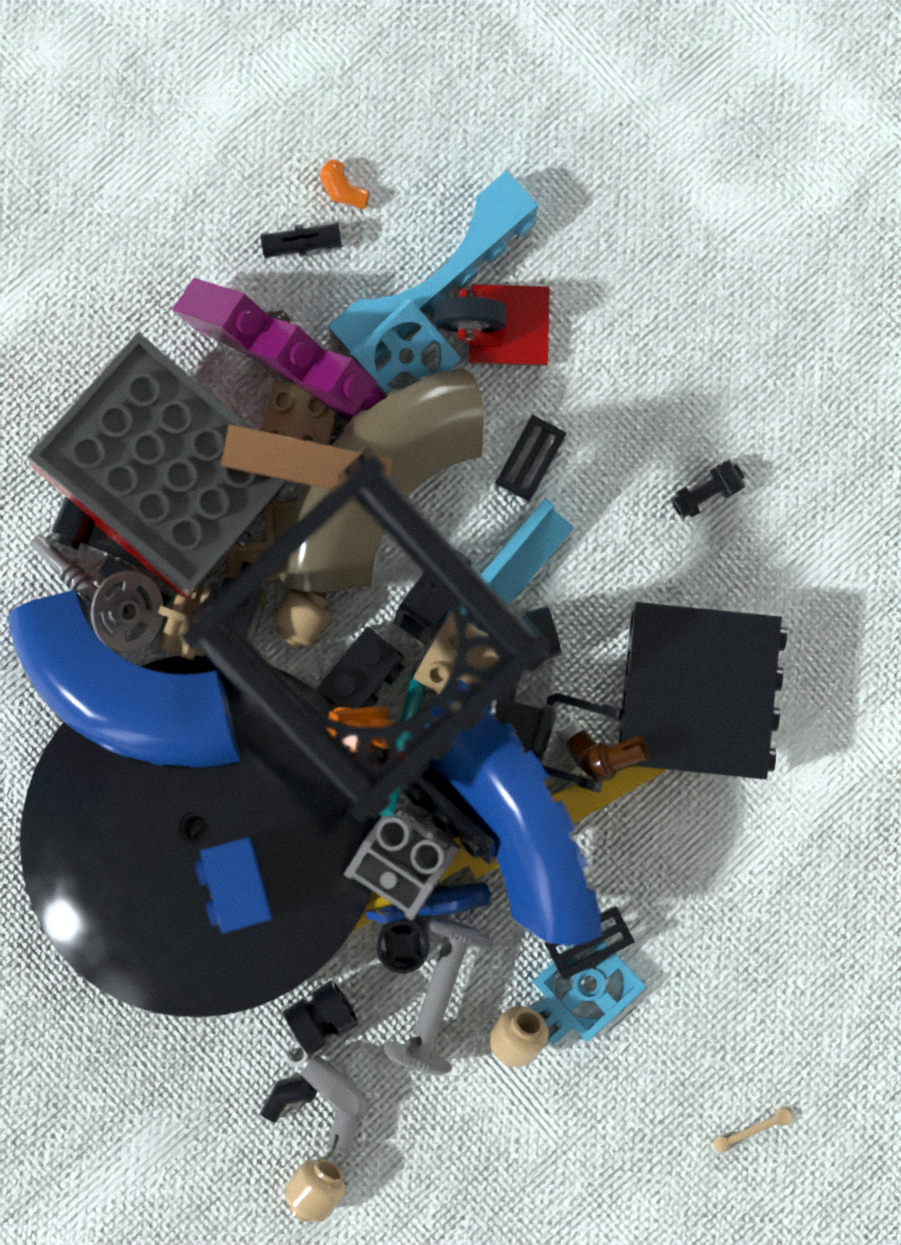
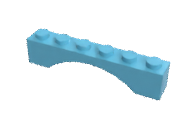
M506 170L477 195L474 215L465 238L455 254L438 272L421 284L402 293L378 299H359L328 325L330 335L357 363L350 353L406 299L412 300L423 314L427 311L431 315L434 314L435 305L438 301L447 299L446 295L456 286L460 289L467 286L477 276L478 272L476 269L486 260L489 263L497 260L507 249L505 243L516 234L521 238L535 226L537 221L534 218L537 216L538 204ZM406 322L397 324L392 329L401 339H406L417 329L419 324ZM379 340L375 350V365L389 352L381 340Z

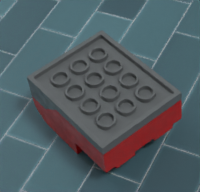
M139 332L134 335L27 455L32 469L94 519L97 527L163 582L186 598H190L236 543L243 548L250 541L253 535L247 530L289 482L220 467L229 424L248 429L253 428Z

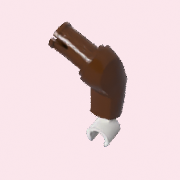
M570 713L565 714L569 719V723L566 726L558 728L554 723L553 730L562 743L566 745L577 766L597 781L613 780L617 770L649 759V753H643L648 748L641 735H636L631 739L608 747L602 743L597 744L585 730H582Z

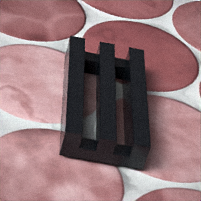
M532 414L498 476L495 486L509 491L508 493L530 503L567 432ZM537 426L542 431L515 481L511 483L507 481V478L532 431ZM550 433L555 436V439L526 491L520 487Z
M616 905L600 912L601 923L612 917L616 923L604 929L600 937L583 944L574 945L561 953H558L556 949L559 946L558 944L544 942L563 980L635 943ZM621 932L622 938L567 967L565 966L564 961Z

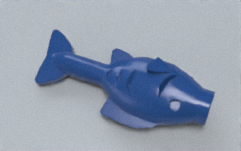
M484 881L453 887L436 886L435 891L431 892L417 916L456 914L489 905L491 900L489 887ZM389 905L381 909L366 910L367 919L375 920L379 923L407 918L406 914L395 905Z

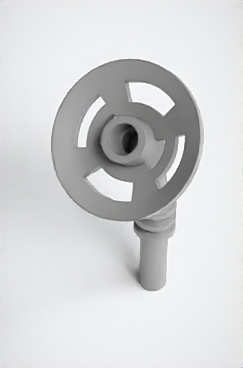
M42 534L32 539L30 546L59 573L58 579L64 582L67 587H70V590H76L77 593L79 592L92 602L91 621L93 629L104 645L120 652H134L146 647L156 637L164 617L158 614L160 606L164 607L159 588L148 576L135 571H121L109 576L97 587L90 581L91 576L85 573V570L79 567L78 563L75 561L70 562ZM124 581L122 591H117L111 596L106 594L110 587ZM138 586L145 591L149 600L150 610H146L145 601L136 590ZM100 612L104 625L112 632L111 637L105 632L101 624ZM138 622L146 625L137 637L126 641L124 631L133 629Z

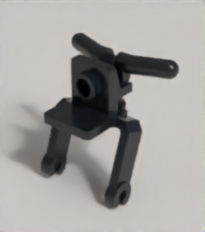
M519 677L515 681L517 684L515 690L503 701H497L495 718L502 725L509 722L516 730L515 735L521 741L522 746L530 748V751L533 752L547 775L576 783L579 787L600 792L602 782L543 765L544 753L547 750L557 715L556 712L560 704H566L621 720L624 710L606 704H595L560 693L548 696L546 704H543L542 709L514 701L520 680Z

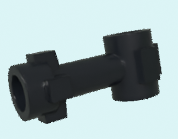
M728 459L709 470L713 477L709 481L690 492L686 487L676 491L677 495L671 498V503L677 514L682 519L687 516L692 518L700 513L698 505L719 492H722L724 498H727L745 488L746 486L742 481L745 477L737 464L733 465L731 460Z

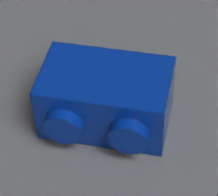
M251 837L200 851L202 860L195 861V866L201 886L209 885L212 901L206 902V907L212 927L219 925L222 934L273 918Z

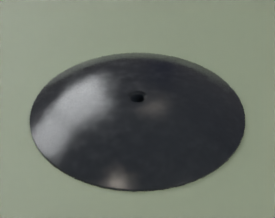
M207 654L194 656L193 660L182 656H174L153 661L140 667L156 672L179 675L217 672L226 688L241 762L189 768V766L154 765L148 761L114 754L80 735L63 722L45 747L35 767L26 793L20 832L21 864L25 886L32 908L42 929L56 950L73 969L106 994L143 1010L176 1017L203 1018L250 1010L271 1002L297 988L317 973L346 942L360 920L372 890L353 878H347L344 873L382 815H378L375 818L369 815L360 823L349 812L348 799ZM276 668L313 707L329 717L330 711H333L335 708L323 696L290 673ZM350 752L354 757L357 756L356 752ZM196 820H205L208 825L206 835L199 840H192L189 835L190 826ZM251 837L273 918L221 934L219 925L213 927L211 925L206 902L212 901L209 885L201 886L195 861L202 860L200 855L202 850Z

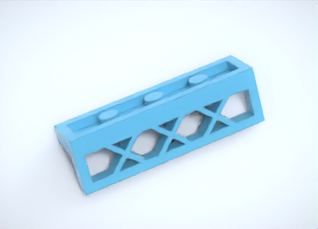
M547 498L540 503L480 575L508 606L574 529L573 525L553 510L555 505ZM460 606L462 614L467 613L464 607ZM450 611L448 615L443 619V625L447 620L448 616L450 615V613H452V611ZM474 622L470 623L471 625L476 627V624Z

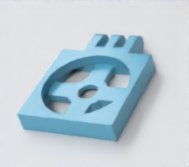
M406 299L350 353L357 363L377 381L376 384L385 394L393 390L389 383L401 371L409 372L418 382L420 377L451 370L462 359L410 299ZM413 322L418 323L422 329L410 340L401 339L392 327L401 323ZM379 340H381L389 349V360L380 369L376 370L375 350ZM434 341L439 347V363L430 372L420 361L421 352ZM408 348L412 351L413 356L409 363L403 364L399 361L398 355L402 349Z
M603 940L590 948L599 950L608 944ZM569 945L565 950L571 948L574 945ZM614 953L603 959L594 968H586L571 976L574 979L573 988L559 999L554 991V976L558 968L554 961H552L532 979V982L545 996L531 1009L539 1014L543 1011L547 1015L544 1020L548 1028L552 1024L558 1027L548 1036V1041L552 1045L556 1044L573 1027L588 1042L637 997L646 986L621 958ZM573 956L564 961V964L567 967L579 960ZM619 968L623 975V990L620 999L616 1002L605 990V980ZM586 976H592L597 981L596 988L591 992L583 990L581 982ZM586 1000L594 1001L604 1014L594 1018H583L573 1015L572 1011Z

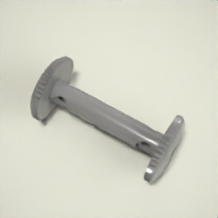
M432 917L425 921L424 926L437 934L445 936L410 1044L386 1042L383 1049L390 1059L401 1065L420 1072L442 1076L449 1073L453 1065L449 1061L432 1054L467 946L472 945L491 949L493 943L488 935L475 928L452 920Z

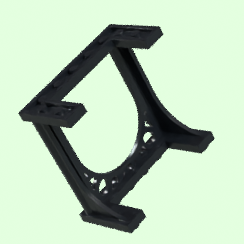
M369 446L338 474L340 482L222 592L216 588L186 616L179 638L190 649L197 644L348 799L349 812L360 823L369 815L372 818L380 815L390 804L391 800L389 797L398 788L407 789L414 784L422 774L420 768L431 758L438 760L452 748L454 744L452 739L461 730L470 731L477 726L485 716L483 710L495 699L498 702L506 699L517 687L515 681L526 671L533 673L540 668L549 657L546 652L552 648L528 617L524 614L519 618L384 473L383 470L386 467ZM353 498L441 591L452 611L457 632V649L454 665L447 682L439 694L429 705L412 717L380 727L353 726L336 721L321 713L226 618ZM460 606H463L467 613L462 614ZM471 622H474L478 632L483 628L488 635H476L469 638L466 635V629ZM484 646L493 649L496 652L497 659L489 667L477 668L467 663L466 654L472 648ZM466 674L480 678L477 681L467 683L466 686L469 688L467 690H462L458 687V681ZM447 701H455V702L452 703L451 705H449V703H448ZM435 707H440L443 713L434 718L431 715V710ZM424 722H426V723L429 725V726L426 727L425 729H424ZM328 729L336 731V734L333 735ZM403 732H410L413 735L412 741L410 742L409 739H406L403 744V750L399 752L396 738ZM350 736H355L359 739L356 757L349 752L353 747L343 742L344 739ZM374 738H383L389 745L390 754L386 763L376 752L367 759V747Z

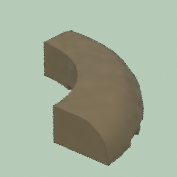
M464 368L440 371L420 377L418 382L401 390L393 389L385 394L386 398L371 409L362 410L342 428L344 433L332 445V447L360 453L369 446L378 457L392 459L389 478L409 497L420 485L440 471L454 464L482 457L484 415L479 386L474 376ZM306 485L301 497H296L292 505L295 511L289 529L331 490ZM353 498L279 567L278 582L291 589L318 593L371 586L375 556L385 531Z

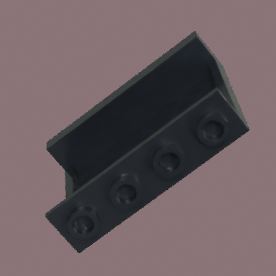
M646 602L633 603L622 710L624 711L620 722L618 743L631 739L636 735H641L648 748L643 753L648 752L649 759L630 766L767 780L768 772H774L776 765V748L770 747L772 731L777 732L780 722L779 707H774L775 691H781L784 677L783 667H778L779 651H784L787 643V627L781 626L782 616Z

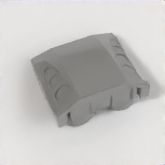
M396 804L394 815L392 817L382 816L363 842L344 875L349 879L353 878L395 905L412 921L422 909L455 855L460 851L461 846L448 834L415 812Z

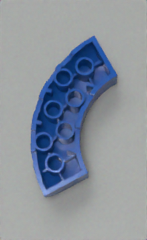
M76 590L21 604L7 616L14 648L22 668L34 689L49 708L80 735L114 754L148 761L159 766L167 764L197 768L241 762L226 688L216 671L189 675L166 674L137 666L123 659L104 645L97 637L93 629L88 607Z
M463 680L458 681V687L460 689H469L466 686L467 683H465ZM447 701V702L449 703V705H451V704L454 703L455 701ZM490 704L483 710L485 716L482 721L470 731L461 730L452 739L454 742L452 748L438 760L431 758L428 761L429 766L454 788L466 803L482 830L494 840L495 857L506 885L512 918L548 943L568 946L594 940L602 935L600 910L596 891L593 889L588 890L583 869L589 866L586 856L581 853L579 845L569 835L576 831L563 802L559 801L555 804L543 782L549 777L532 751L524 754L522 743L515 735L516 730L509 722L502 725L490 713L492 711V704ZM435 707L431 710V715L434 718L443 713L440 707Z

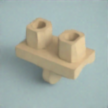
M199 586L190 598L177 593L172 609L160 606L158 614L168 617L157 648L193 660L194 656L205 655V652L197 644L190 649L179 638L186 616L207 598L213 590Z

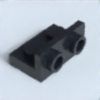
M367 626L317 688L340 707H350L351 709L374 707L380 699L375 693L381 685L386 682L391 686L405 669L400 663L405 656Z

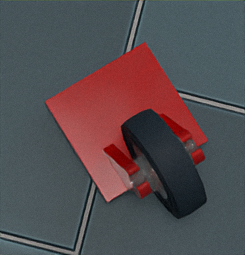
M471 284V291L462 289L459 291V297L443 299L436 303L434 309L435 325L443 330L458 332V340L465 341L469 345V364L548 366L550 286Z

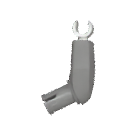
M297 1040L294 1041L297 1046L301 1047ZM303 1050L304 1057L302 1060H295L289 1053L285 1052L286 1062L291 1066L301 1065L304 1068L301 1072L302 1077L326 1099L333 1108L332 1111L336 1113L326 1149L330 1151L335 1149V1153L351 1155L359 1119H364V1116H367L368 1105L365 1098L347 1077L322 1057L316 1056L312 1059Z

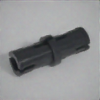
M338 222L304 228L303 224L295 225V230L260 234L264 259L296 253L303 257L308 256L309 251L336 247L342 248Z

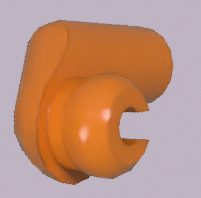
M337 159L328 160L320 170V180L330 199L337 203L366 209L370 190L351 186L343 172L345 168L343 163Z

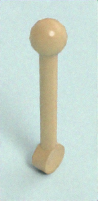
M780 1108L776 1111L775 1116L727 1138L717 1137L713 1144L714 1149L717 1152L724 1153L729 1149L730 1145L774 1125H789L793 1118L792 1114L788 1109Z

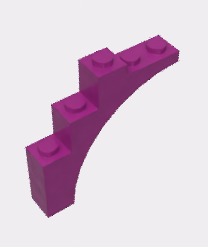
M193 278L172 309L198 333L226 344L258 361L318 399L348 422L362 410H369L386 398L385 394L375 386L377 381L352 358L325 350L299 326L270 317L245 293Z

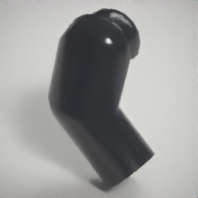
M300 1075L281 1079L273 1087L260 1111V1115L271 1122L277 1123L287 1104L301 1101L303 1103H310L316 1098L317 1091Z

